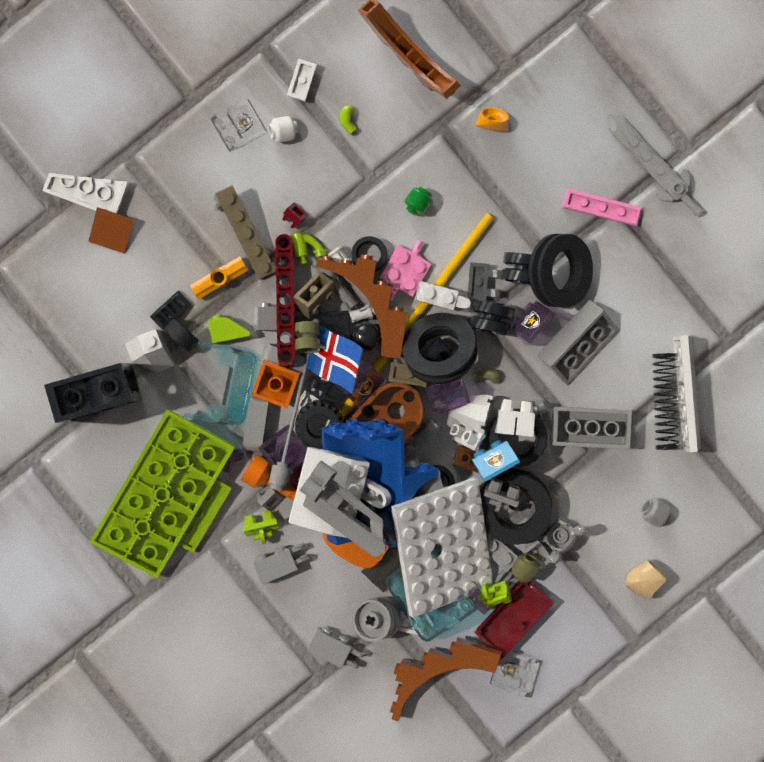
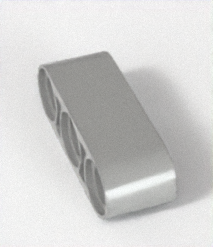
M265 343L259 361L263 363V360H267L279 365L277 347ZM289 354L281 356L283 362H289L292 359ZM295 354V363L289 369L300 372L299 376H302L305 357ZM307 368L305 378L312 380L314 372Z
M251 395L242 450L262 453L269 402Z

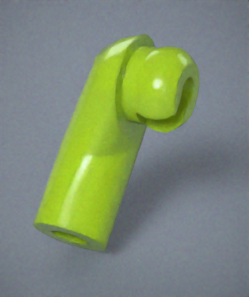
M347 105L340 110L339 122L348 134L351 135L357 128L350 121L354 109L352 106Z

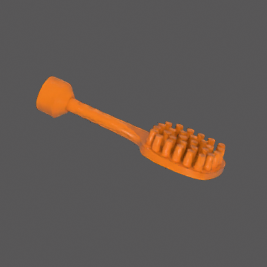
M256 454L243 474L241 481L252 488L261 487L265 484L270 486V483H268L271 474L270 462ZM288 485L285 487V491H276L294 501L297 489ZM323 533L324 541L333 552L358 567L371 568L385 555L383 553L373 557L354 542L335 545L329 542L327 534Z

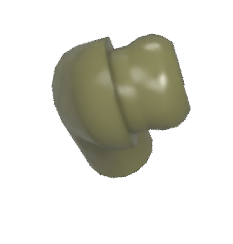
M483 368L471 375L475 384L483 379L491 380L492 383L496 384L501 379L499 372L490 368Z

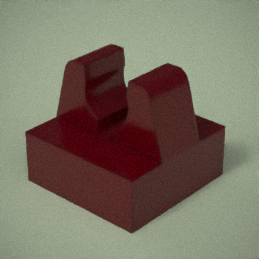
M294 202L283 212L282 220L285 222L289 218L293 221L290 227L295 228L309 214Z

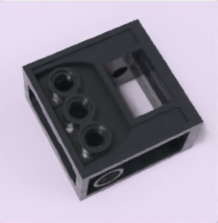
M118 363L44 385L55 423L76 420L143 400L132 363Z

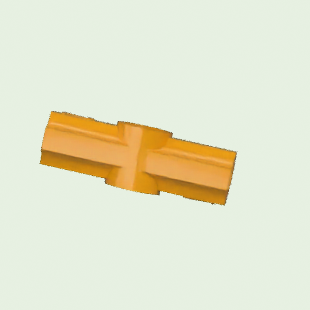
M239 256L219 269L213 270L210 274L190 286L199 300L244 274L248 269ZM217 273H223L224 280L222 283L215 282L214 277Z

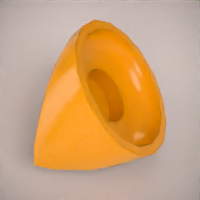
M484 108L475 126L495 131H509V116L505 111L498 108Z

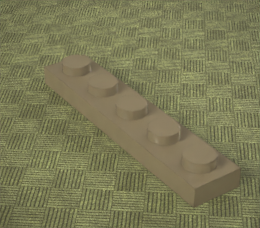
M233 185L216 192L215 195L258 279L275 272L276 270Z

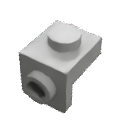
M533 540L525 546L526 549L523 550V553L532 554L538 559L540 564L538 572L551 564L550 554L539 540Z

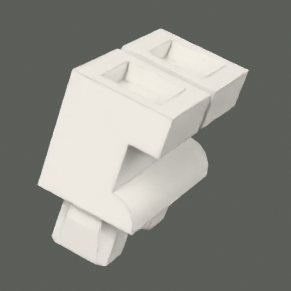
M503 399L501 410L498 409L495 433L533 437L535 413H532V402L521 401L520 412L513 411L514 400Z

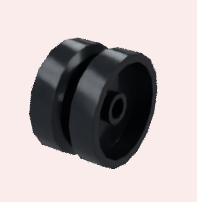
M504 252L503 263L514 268L502 269L501 280L513 282L514 284L530 285L529 262L532 254Z
M474 300L472 311L483 315V317H470L469 325L471 328L509 336L511 325L500 320L513 319L515 309L495 302Z

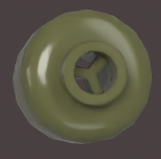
M529 553L519 555L512 566V573L515 579L521 583L533 581L540 569L538 559Z

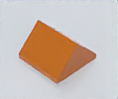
M263 360L251 396L288 409L300 372Z

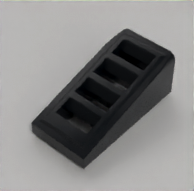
M178 290L150 318L164 330L172 319L176 320L192 304ZM176 298L184 304L183 307L175 301ZM172 303L179 311L175 312L169 305ZM165 309L173 315L171 318L164 312ZM159 314L167 320L165 323L158 317Z

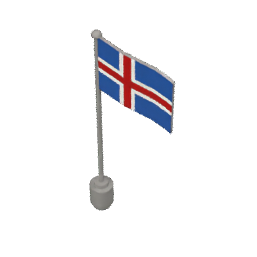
M313 319L314 322L320 323L318 319ZM320 325V335L317 336L320 339V351L306 354L282 461L277 462V465H272L268 482L271 489L285 491V487L288 486L291 469L288 468L289 464H286L285 461L307 368L319 377L338 384L352 395L354 394L364 349L355 342L330 332L322 325Z

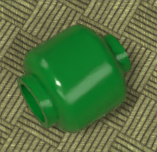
M421 186L419 188L414 187L404 200L407 205L406 210L414 216L416 213L419 215L425 214L433 203L432 194Z

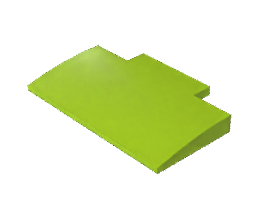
M167 409L89 542L147 574L158 578L177 545L194 553L231 491L232 486L217 477L233 452L235 444Z

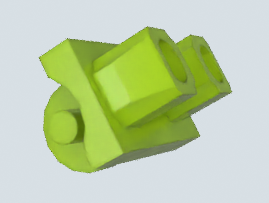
M271 510L262 513L263 522L259 523L256 522L255 515L245 516V526H242L243 532H245L246 536L253 535L254 541L261 539L262 544L267 543L266 538L273 536L272 530L280 529L279 523Z
M506 581L492 586L488 583L483 584L482 591L476 593L478 600L477 609L479 610L485 608L491 610L495 608L496 604L501 602L507 604L512 601L511 592Z

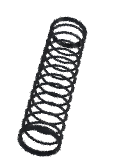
M676 353L652 354V358L670 359L667 361L654 362L652 365L671 367L653 370V373L671 374L668 376L655 377L653 378V380L672 382L654 385V388L672 390L656 392L653 395L673 397L653 401L654 403L673 404L671 406L654 408V410L674 412L668 414L655 415V418L674 420L658 422L654 425L675 427L654 431L655 433L675 434L673 436L655 438V440L676 442L671 444L656 445V450L680 449V445H676L680 443L678 440L666 439L677 437L680 434L674 432H663L678 429L679 426L677 425H669L664 423L676 422L679 419L673 417H661L679 413L676 410L663 409L676 407L679 404L672 402H659L677 399L678 396L676 395H666L662 393L675 392L678 389L671 387H658L676 384L677 381L675 380H664L660 378L677 376V374L670 372H657L677 368V366L659 364L676 361V358H668L676 357Z

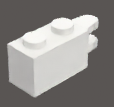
M422 281L418 284L414 299L449 310H454V307L466 309L471 305L469 299L458 295L459 291Z

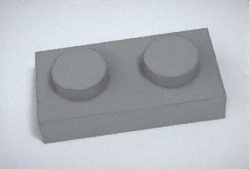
M488 535L489 557L508 573L518 556L505 544Z

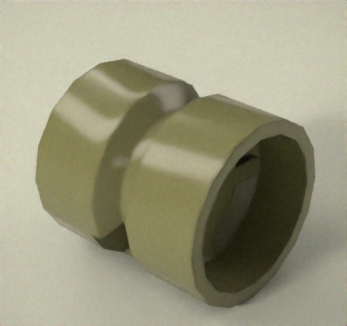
M314 321L295 323V336L298 337L295 340V352L304 354L319 352L320 339L317 338L320 335L319 323Z

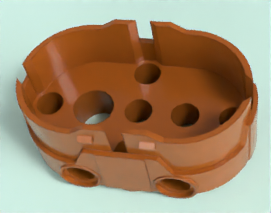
M388 383L383 386L380 385L348 420L356 419L358 422H373L385 419L388 421V424H394L396 427L404 430L405 445L423 424L424 405L420 394L413 387L403 383ZM406 391L414 393L413 401L406 402L403 396ZM394 402H399L404 407V414L398 419L391 418L387 411L389 405ZM366 406L373 407L375 411L373 416L366 417L363 410Z

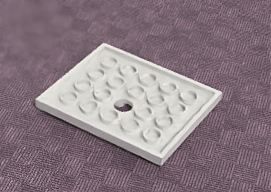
M471 478L391 506L409 616L416 617L481 592L483 584L493 585L479 481L477 478ZM435 544H441V554L433 558L431 551L434 549Z

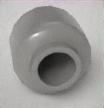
M659 499L647 500L642 506V517L650 524L660 527L669 522L671 518L670 507Z

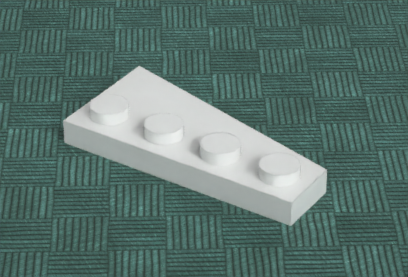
M49 173L42 191L94 211L99 207L118 214L129 182Z

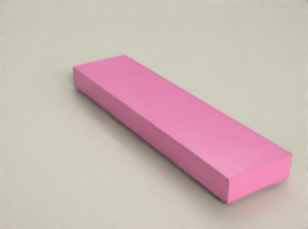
M567 189L562 207L632 226H637L642 207Z

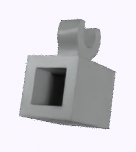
M259 303V307H254V330H277L276 307H271V303ZM280 319L283 324L289 323V320Z

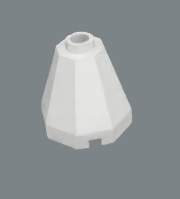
M490 395L454 397L453 401L450 400L448 411L451 417L474 431L487 434L488 431L484 429L485 427H490L495 405L491 404V400L495 401L496 397Z

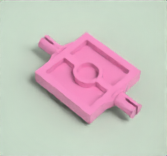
M417 241L413 250H407L397 245L379 277L383 281L388 282V285L392 287L391 301H393L397 292H404L413 297L419 282L423 280L431 266V263L419 255L425 245L420 241Z

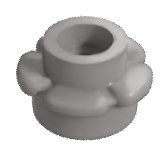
M535 401L536 405L533 406L534 412L537 417L541 416L543 419V416L548 415L543 401Z

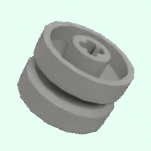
M376 597L362 601L355 607L352 615V624L360 638L368 642H376L392 637L399 630L401 613L393 600L387 597Z

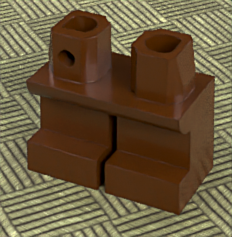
M458 445L452 463L478 473L471 460L476 452Z

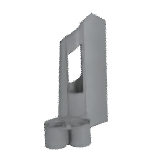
M321 460L300 489L306 495L303 506L373 557L386 553V542L383 538V519L333 479L337 471ZM349 503L370 518V528L349 514Z

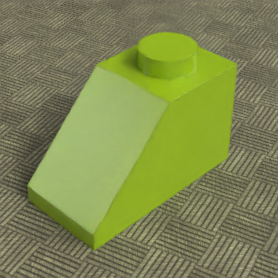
M223 314L212 316V320L208 321L212 344L251 336V332L230 318L223 317Z

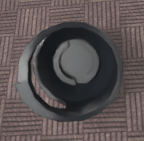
M367 322L357 325L350 336V340L364 349V353L375 348L380 339L377 327Z

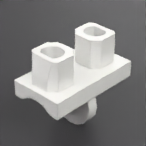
M461 422L459 425L453 424L450 430L453 440L476 452L479 451V445H482V440L486 437L485 434L478 433Z

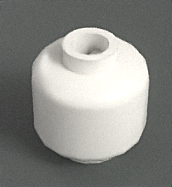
M290 116L272 119L271 124L268 125L270 137L277 143L293 140L295 133L298 132L297 122L293 121Z

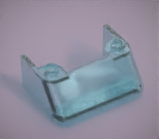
M199 341L198 345L217 348L216 359L219 364L229 367L222 405H208L203 416L184 413L183 417L228 426H239L244 422L257 362L256 356L249 351Z

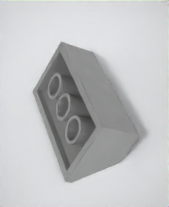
M589 300L537 356L558 378L568 385L619 329L603 309Z

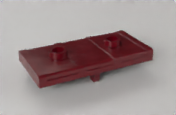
M520 582L511 591L512 601L507 604L501 602L474 631L488 647L502 651L500 659H503L547 610L554 605V602L533 582Z

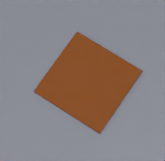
M97 207L88 242L125 254L134 219Z

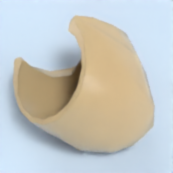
M646 560L628 572L625 585L634 593L646 599H651L657 592V589L666 582V578L653 563Z

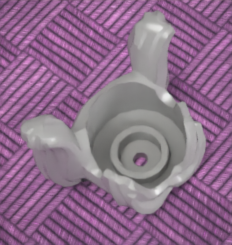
M561 518L556 519L552 527L543 535L544 542L553 550L549 556L551 563L560 562L563 559V554L571 549L577 538L585 536L586 529L584 526L573 527Z

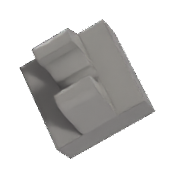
M265 485L264 489H266V492L263 495L257 493L256 496L259 504L270 511L283 497L277 491Z

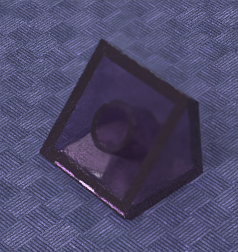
M289 424L258 447L271 465H277V462L282 461L290 427ZM294 430L292 431L285 461L286 464H289L288 468L291 471L305 460L308 448L298 439L297 433Z

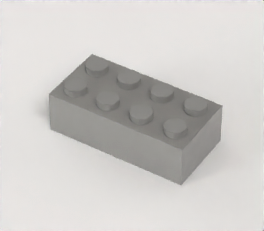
M552 406L550 445L630 449L632 410Z

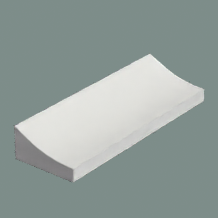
M692 335L673 337L674 352L677 355L675 357L677 359L675 364L677 366L682 449L686 452H698L702 448Z

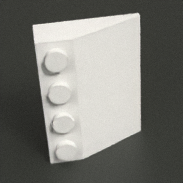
M308 447L288 522L326 534L346 537L303 506L306 495L300 489L317 464L322 460L337 471L333 480L360 501L370 463L360 456ZM349 503V514L356 518L358 509Z

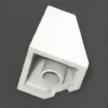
M154 329L141 334L125 344L131 361L156 373L175 366L161 330Z

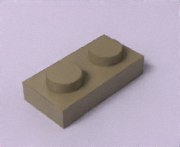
M391 362L388 381L426 387L427 383L416 378L406 364Z

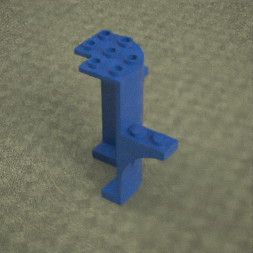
M350 419L343 424L330 423L329 426L322 427L323 450L363 457L370 463L366 479L372 480L389 491L391 495L390 504L384 508L375 507V514L386 511L393 520L391 506L411 500L416 491L425 482L439 476V469L431 466L430 463H420L417 467H405L404 430L396 427L394 424H385L384 420L358 422L356 419ZM327 534V540L335 545L353 542L346 537ZM397 539L391 542L385 541L386 546L390 548L398 546Z

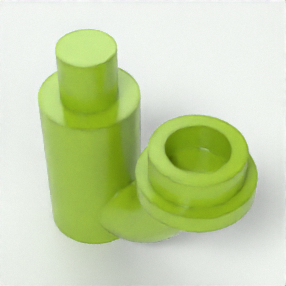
M304 232L291 235L295 258L299 259L300 265L307 263L306 256L308 255L306 243L315 248L316 251H313V254L316 257L327 255L326 252L328 250L323 249L311 235L304 234Z

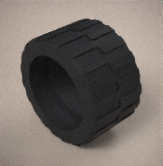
M513 409V411L520 412V409ZM536 414L534 421V445L527 453L517 456L520 463L515 465L517 467L528 466L536 462L542 456L547 446L548 434L546 433V427ZM498 416L490 424L487 435L490 448H492V443L499 440L500 433H495Z

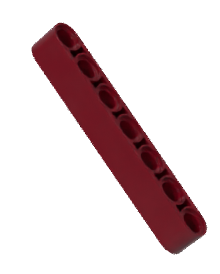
M280 234L275 241L277 358L279 365L290 368L295 363L293 242L289 235ZM281 241H287L289 243V246L287 248H281L279 246V243ZM285 259L290 264L287 267H282L279 262ZM283 278H287L290 281L287 286H282L279 282ZM288 297L291 301L289 304L283 305L280 303V299ZM283 316H288L291 318V321L288 324H283L280 319ZM283 335L291 337V341L288 343H283L280 339ZM289 354L292 359L289 362H283L281 356Z

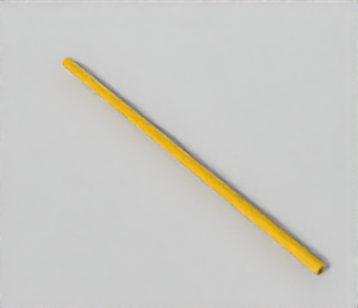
M485 214L433 285L444 287L494 220L490 214ZM420 302L406 320L404 336L408 329L420 319L430 304ZM379 356L355 388L354 394H351L340 408L339 412L342 414L343 420L362 396L357 391L361 383L365 382L367 378L373 381L390 357Z

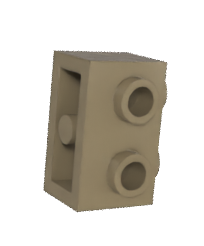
M318 271L294 296L295 309L308 319L314 314H318L322 306L334 297V281Z

